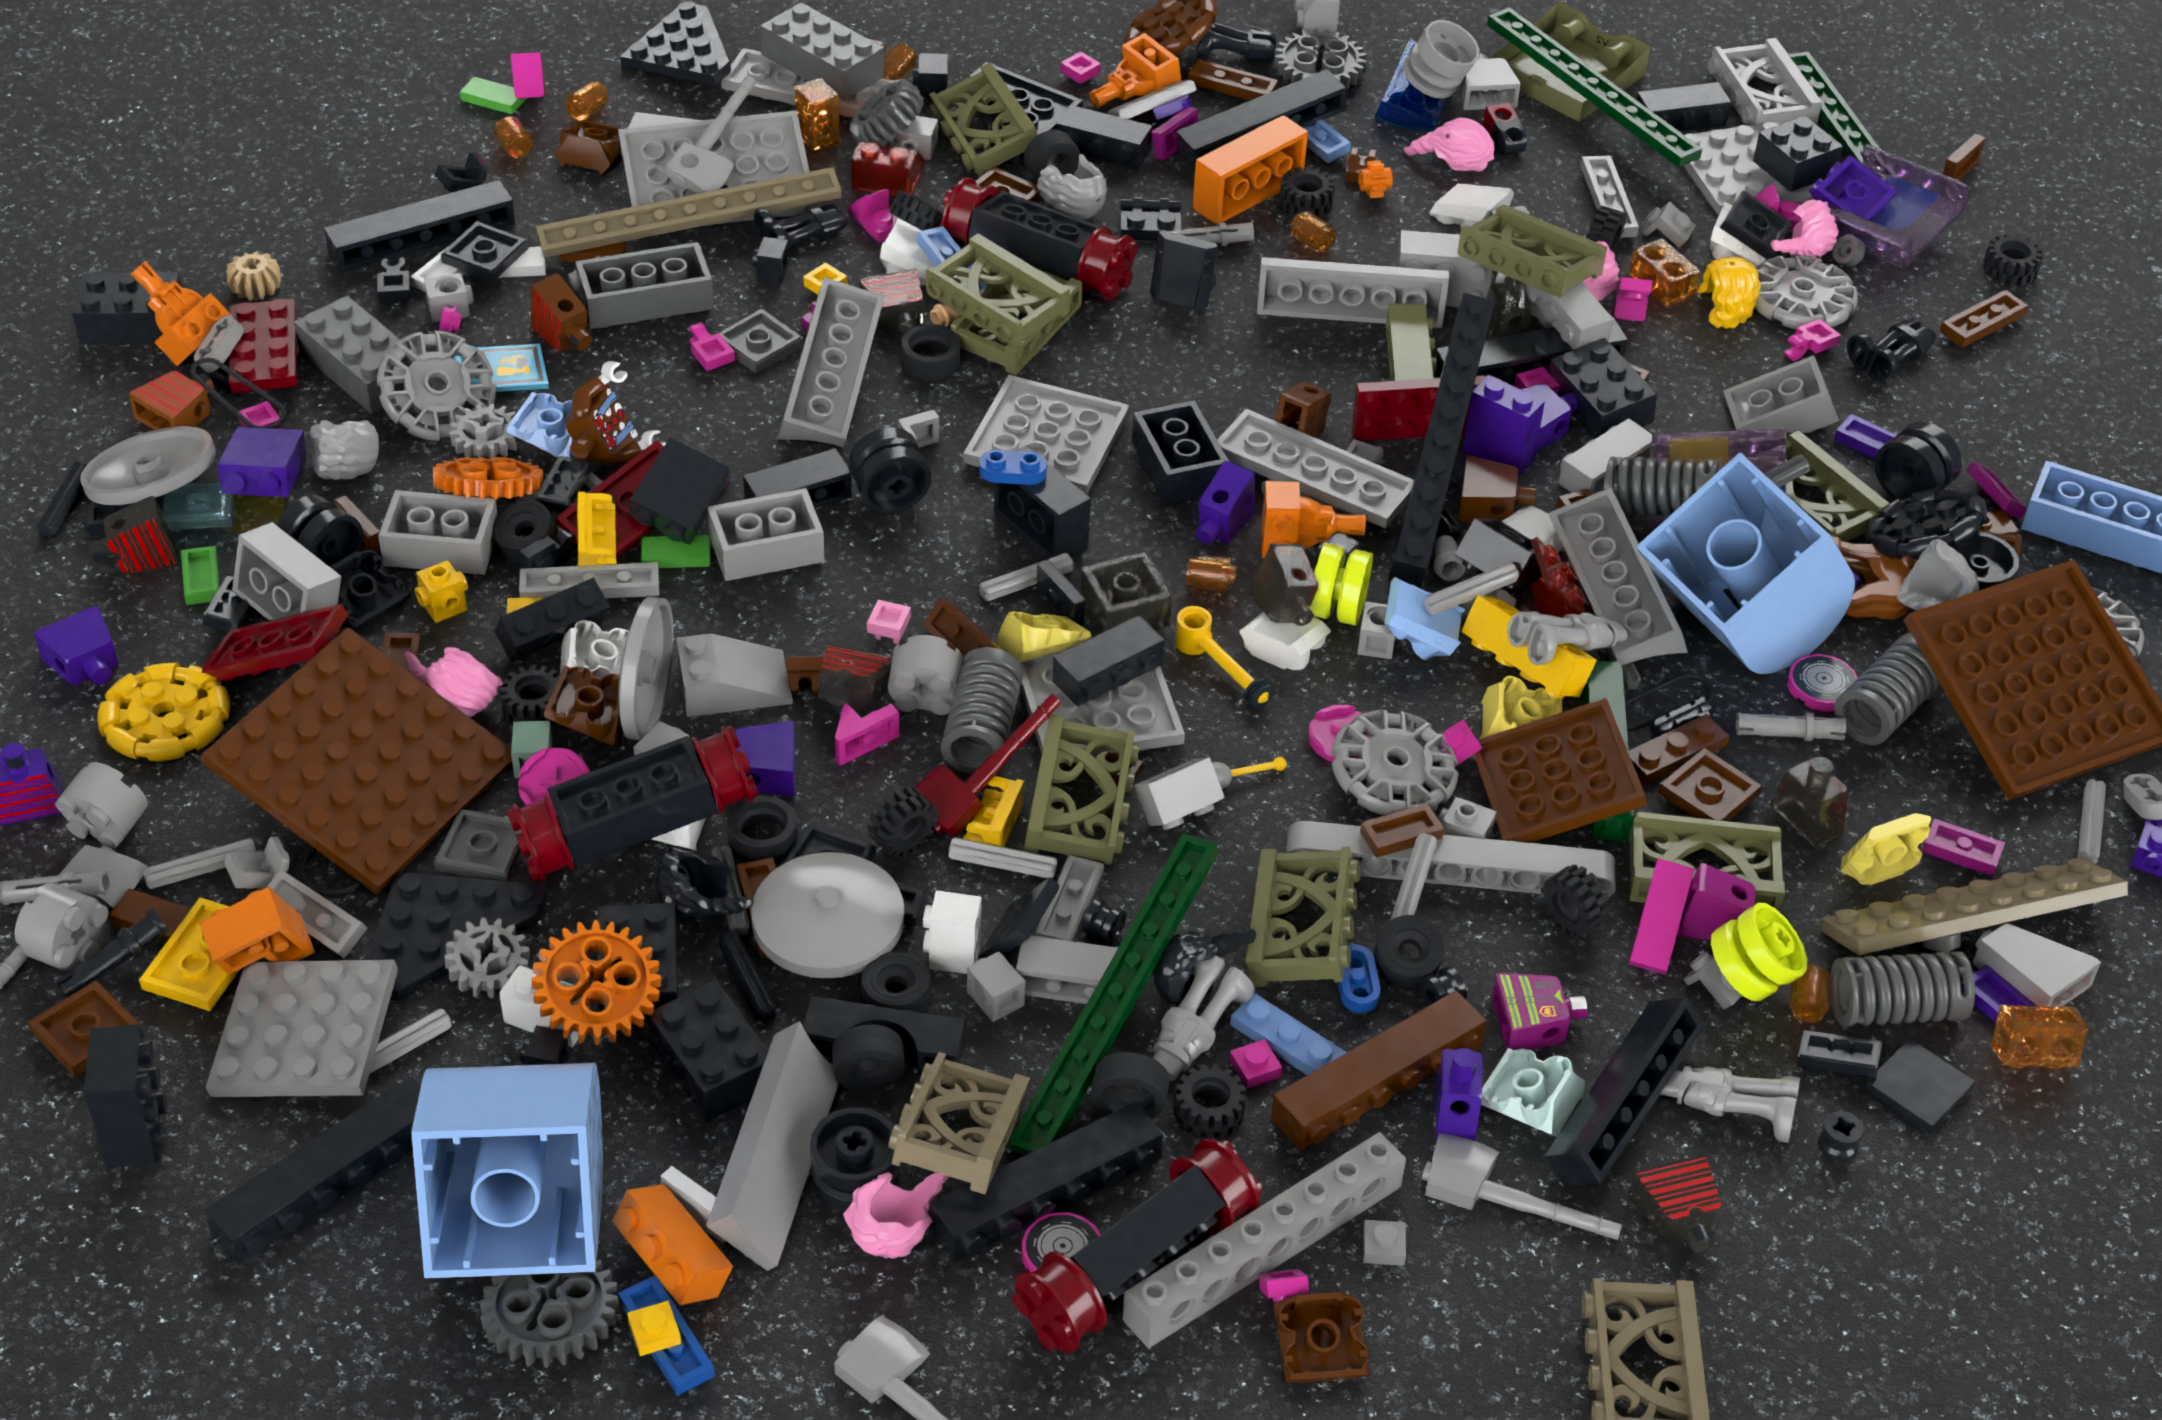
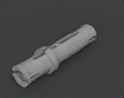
M1220 222L1218 226L1169 231L1217 243L1220 247H1225L1228 243L1251 242L1254 240L1252 222L1230 225Z
M1738 712L1735 727L1736 735L1803 738L1804 741H1812L1813 738L1844 740L1845 734L1843 733H1846V719L1813 717V713H1805L1804 716H1785Z
M69 870L58 876L12 881L3 880L0 882V902L4 905H9L11 903L34 901L40 895L35 891L47 883H56L85 895L109 894L112 890V877L109 871L106 870L86 873Z

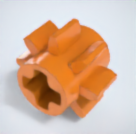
M1381 160L1367 161V168L1360 169L1358 173L1360 191H1366L1370 198L1384 197V191L1392 188L1391 168L1384 167V163H1381Z

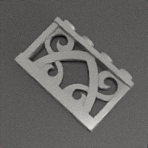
M1777 38L1766 39L1765 44L1728 49H1721L1720 46L1713 47L1712 56L1708 60L1709 73L1719 82L1730 99L1731 105L1735 107L1741 116L1743 123L1746 125H1757L1773 121L1783 124L1806 116L1817 125L1822 101ZM1754 76H1757L1764 81L1775 83L1777 87L1774 89L1773 95L1748 86L1749 81Z

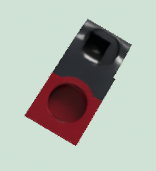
M1511 103L1486 106L1482 126L1488 131L1492 140L1495 141L1498 153L1500 155L1524 152L1527 148L1526 132ZM1503 112L1502 119L1497 118L1495 114Z

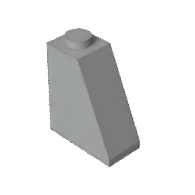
M2009 923L2003 924L1994 931L1987 930L1980 936L1976 942L1978 949L1972 963L1979 970L1986 965L1991 967L2045 1012L2042 1020L2090 988L2101 964L2093 956Z

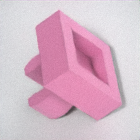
M878 600L867 621V633L874 634L877 640H881L882 636L893 638V643L898 644L911 618V607Z

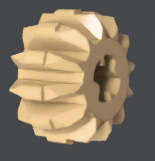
M255 251L253 254L244 252L242 257L235 256L233 257V262L227 264L228 287L231 293L237 295L238 299L247 297L249 301H252L254 298L263 300L265 295L272 296L275 290L280 288V267L276 259H272L269 253L260 255L258 251Z

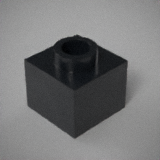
M764 237L760 248L755 249L753 254V267H757L758 280L782 283L789 266L788 240Z
M536 1025L531 1039H526L522 1045L521 1063H525V1065L566 1064L570 1056L568 1037H563V1030L551 1029L550 1027Z

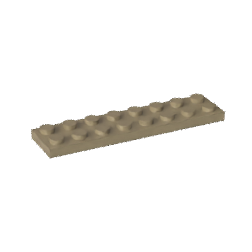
M2074 858L2069 860L2068 864L2060 866L2042 865L2036 867L2035 871L2024 874L2011 872L2004 874L2001 879L1992 881L1974 880L1969 883V886L1960 888L1942 887L1933 894H1910L1904 896L1901 901L1892 903L1874 902L1869 905V908L1860 910H1838L1835 912V915L1821 918L1822 932L1857 955H1862L2127 896L2128 881L2114 875L2111 870L2103 869L2091 863L2089 859Z

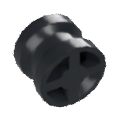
M1096 898L1086 910L1081 930L1088 935L1097 934L1102 942L1112 944L1122 932L1127 913L1121 908L1112 909L1108 907L1105 900Z
M1451 966L1441 969L1437 976L1428 975L1420 980V992L1427 1006L1454 991H1457L1465 1000L1467 998L1464 980L1458 971Z
M1846 1111L1830 1113L1825 1118L1823 1131H1821L1818 1140V1146L1822 1154L1837 1162L1851 1160L1856 1155L1859 1142L1863 1136V1123L1854 1114Z

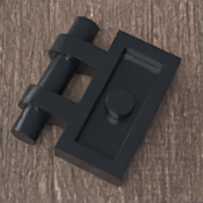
M1133 196V199H1121V237L1129 235L1134 240H1158V234L1161 230H1182L1181 213H1172L1181 212V200H1169V197H1160V200L1142 199V196Z

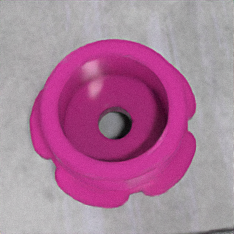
M456 305L453 308L444 306L439 331L450 333L452 331H459L462 313L456 312Z

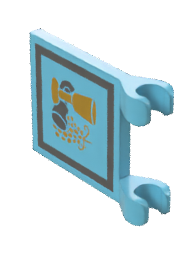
M540 344L477 347L492 367L494 375L491 378L492 383L496 385V392L548 389L549 383ZM454 356V360L459 364H462L465 360L463 356ZM470 378L471 385L479 384V379Z

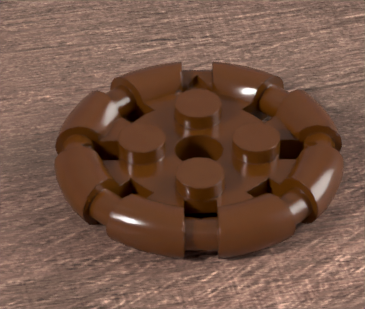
M1158 0L1159 4L1151 9L1148 6L1133 20L1131 28L1126 31L1124 44L1146 33L1176 56L1184 52L1183 48L1191 43L1193 45L1196 44L1211 29V23H1214L1217 18L1216 0Z

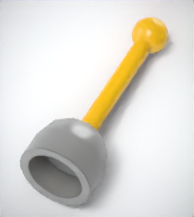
M1277 757L1273 762L1232 770L1224 763L1212 762L1222 789L1229 785L1233 776L1270 769L1282 771L1287 766V762L1283 757Z

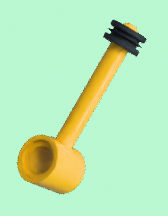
M1198 606L1183 608L1177 616L1176 647L1181 652L1189 655H1198L1206 652L1245 689L1244 699L1253 708L1259 709L1265 706L1273 697L1274 688L1264 678L1256 680L1252 678L1212 639V616L1206 609Z

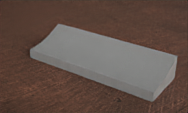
M1262 257L1257 314L1386 324L1388 303L1426 305L1427 317H1432L1433 327L1442 328L1449 284V271Z
M826 277L823 278L777 440H810L844 447L883 304V295Z
M1612 488L1549 512L1553 527L1595 616L1605 617L1609 621H1617L1627 631V639L1625 641L1617 642L1614 647H1610L1616 661L1622 662V665L1653 656L1688 653L1682 631L1651 568L1636 548L1639 543Z
M800 1021L774 1034L706 1227L767 1271L778 1266L812 1164L810 1161L811 1134L818 1123L828 1116L839 1084L835 1078L833 1066L816 1049Z

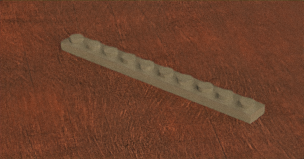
M831 167L536 226V234L543 257L545 258L754 216V211L759 208H766L770 212L839 199L841 198L842 190L834 168Z

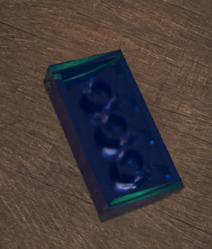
M1409 39L1374 118L1401 128L1433 130L1445 99L1433 98L1423 94L1407 79L1403 70L1404 60L1417 44V42Z

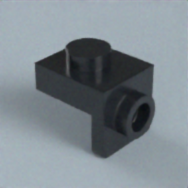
M469 153L465 167L438 164L435 176L447 191L453 193L482 185L487 177L488 166L476 153Z

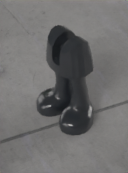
M1215 21L1211 23V29L1197 42L1196 62L1198 59L1206 61L1211 51L1215 49L1236 52L1243 55L1247 61L1272 62L1275 58V34L1252 25L1249 31H1243Z
M831 200L806 205L804 211L784 220H774L772 213L766 208H759L754 211V224L761 243L764 237L788 240V248L814 236L823 241L843 230L848 224L847 217Z
M1911 318L1891 326L1887 331V335L1875 343L1866 333L1859 332L1848 339L1847 352L1855 368L1863 370L1868 367V376L1873 380H1884L1896 372L1898 363L1909 357L1914 361L1922 357L1935 342L1936 334L1926 326L1921 328V323L1915 318Z

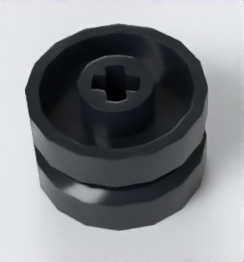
M1920 421L1908 425L1896 437H1893L1877 451L1874 466L1876 476L1882 488L1893 499L1898 498L1901 501L1908 498L1910 492L1937 486L1941 487L1942 490L1945 489L1959 476L1962 460L1961 453L1954 439L1944 429L1933 423Z
M887 427L874 430L863 436L853 446L849 455V470L857 483L859 492L867 506L877 512L895 513L904 511L917 504L927 494L931 485V471L922 456L916 440L911 433L902 428Z
M313 494L300 498L289 506L277 524L280 529L329 567L356 551L360 552L363 530L360 522L354 516L338 509L333 503L321 496Z
M1977 532L1956 548L1950 546L1966 559L1969 567L1976 573L1979 590L2016 578L2019 568V557L2014 548L2001 538L1992 534Z
M846 1108L835 1111L822 1119L811 1134V1182L816 1196L828 1207L844 1213L853 1202V1192L884 1173L889 1172L892 1174L890 1183L899 1187L900 1167L892 1164L895 1149L888 1148L894 1125L883 1114L867 1108Z

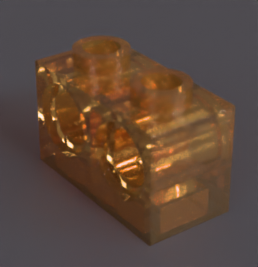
M822 78L795 86L796 110L803 142L814 153L839 145V95Z
M1663 238L1635 248L1629 274L1634 279L1651 280V293L1667 307L1695 296L1701 273L1696 266Z
M2000 1005L1991 1046L2004 1066L2013 1068L2045 1066L2051 1069L2079 1067L2089 1027L2075 1007Z

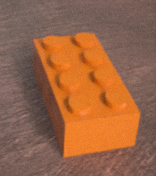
M1282 115L1196 159L1193 209L1218 225V223L1224 222L1280 193L1281 180L1284 174L1287 175L1289 170L1295 173V168L1298 167L1304 171L1308 131Z

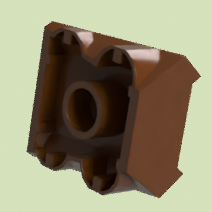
M584 119L573 123L572 128L561 129L560 147L555 152V155L562 167L565 164L597 170L602 175L621 153L618 129L625 128Z
M564 665L545 708L543 717L618 748V742L623 732L618 701L619 676L610 673L598 678L593 676L588 668L580 666L570 668Z
M1343 1292L1295 1295L1273 1304L1286 1382L1305 1383L1357 1379L1370 1376L1367 1363L1369 1360L1368 1349L1364 1344L1360 1324L1363 1319V1309L1361 1303L1355 1297Z

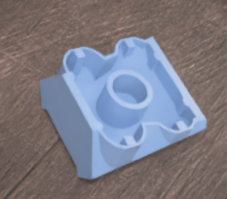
M532 392L507 426L506 432L537 446V448L550 453L556 458L564 456L576 459L570 451V446L574 441L565 428V421L571 412L572 400L561 403L552 394Z
M1394 577L1390 585L1384 625L1389 627L1392 634L1398 639L1404 640L1406 638L1409 640L1414 652L1423 660H1427L1432 656H1450L1461 643L1458 641L1461 616L1465 608L1457 605L1438 614L1430 615L1424 606V600L1431 593Z

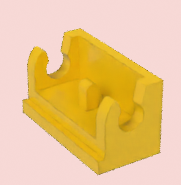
M578 492V566L616 564L615 504L612 503V495Z
M994 776L988 785L999 787L1004 792L985 789L981 801L984 807L974 816L972 822L968 823L967 833L963 839L1005 847L1023 807L1024 780L1017 779L1014 781Z

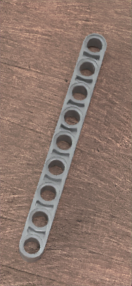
M1297 821L1288 828L1286 853L1341 850L1342 847L1350 846L1353 860L1359 861L1360 876L1403 880L1413 847L1376 858L1360 833L1361 826ZM1443 834V839L1436 841L1437 845L1425 879V883L1542 894L1541 888L1547 879L1568 865L1575 864L1578 868L1581 866L1585 867L1587 875L1592 872L1596 876L1594 881L1597 884L1601 882L1604 886L1601 889L1602 893H1608L1610 897L1615 892V858L1607 851Z

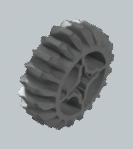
M906 79L895 80L893 83H888L886 87L880 88L876 94H872V97L865 101V104L858 109V113L853 116L850 123V131L853 137L868 150L877 149L880 146H885L887 142L893 141L897 135H901L902 131L909 127V124L921 112L924 102L920 91Z

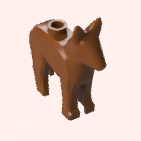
M1832 536L1850 569L1855 574L1863 575L1866 581V585L1854 591L1846 614L1852 617H1878L1890 620L1905 615L1909 607L1899 602L1896 597L1899 594L1904 579L1919 559H1911L1909 556H1904L1902 559H1892L1881 554L1873 544L1847 543L1841 541L1839 537Z

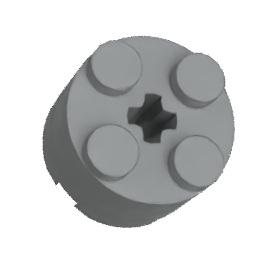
M932 635L907 638V643L900 647L898 643L893 650L888 682V691L895 701V707L902 712L923 709L931 710L938 715L948 714L962 667L963 657L961 652L957 648L955 651L947 646L948 641Z
M91 762L87 767L84 766L58 798L55 806L69 821L66 827L73 835L81 839H85L87 835L93 836L103 846L115 850L148 807V801L144 793L135 783L129 788L120 781L124 775L118 770L102 763Z
M47 883L35 891L40 895L33 903L26 901L21 908L15 926V941L17 944L22 945L23 950H20L23 955L63 971H70L99 951L98 941L109 912L108 908L100 904L95 898L56 883Z

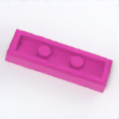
M1660 858L1657 859L1629 965L1663 975L1666 974L1694 868Z

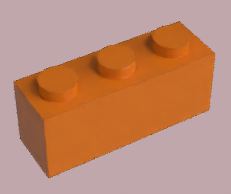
M665 1184L626 1190L612 1219V1223L677 1303L684 1305L718 1298L733 1265Z

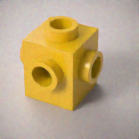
M448 560L416 572L418 587L415 588L416 598L421 607H425L435 623L467 611L465 591L468 590L466 578L461 571L456 572Z

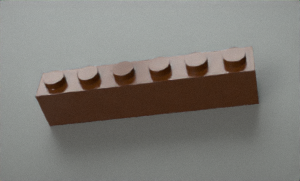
M1454 991L1274 1094L1271 1120L1299 1150L1306 1148L1312 1143H1321L1331 1132L1343 1125L1349 1126L1355 1123L1362 1114L1374 1107L1380 1108L1384 1106L1396 1094L1405 1089L1411 1090L1415 1088L1422 1079L1434 1072H1438L1443 1050L1467 1048L1476 1052L1483 1043L1486 1019L1457 991Z

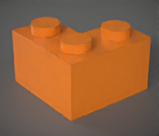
M269 887L250 893L246 899L228 908L217 910L211 917L199 923L212 961L229 975L263 957L270 962L299 961L315 953L302 916Z

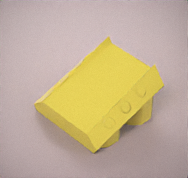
M1012 611L1007 614L997 637L998 646L1022 663L1079 645L1089 640L1091 633L1066 616L1051 614L1032 615Z
M1506 676L1501 683L1489 686L1481 702L1483 704L1482 734L1479 739L1561 713L1562 699L1547 694L1544 688H1538L1535 691L1529 690L1521 679Z
M1914 813L1871 828L1842 857L1841 872L1857 879L1862 885H1873L1904 874L1905 871L1912 869L1921 860L1922 852L1919 850L1918 845L1929 835L1931 816Z

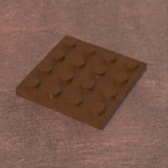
M1607 698L1478 739L1482 749L1476 752L1474 757L1492 810L1497 811L1496 822L1502 839L1505 841L1532 843L1648 805Z

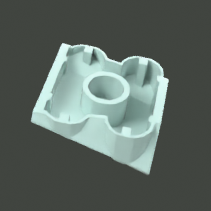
M1508 1048L1482 1088L1481 1105L1558 1137L1578 1102L1584 1098L1585 1080L1573 1072L1571 1061L1567 1057L1552 1056L1542 1061L1536 1058V1054L1532 1050H1512Z

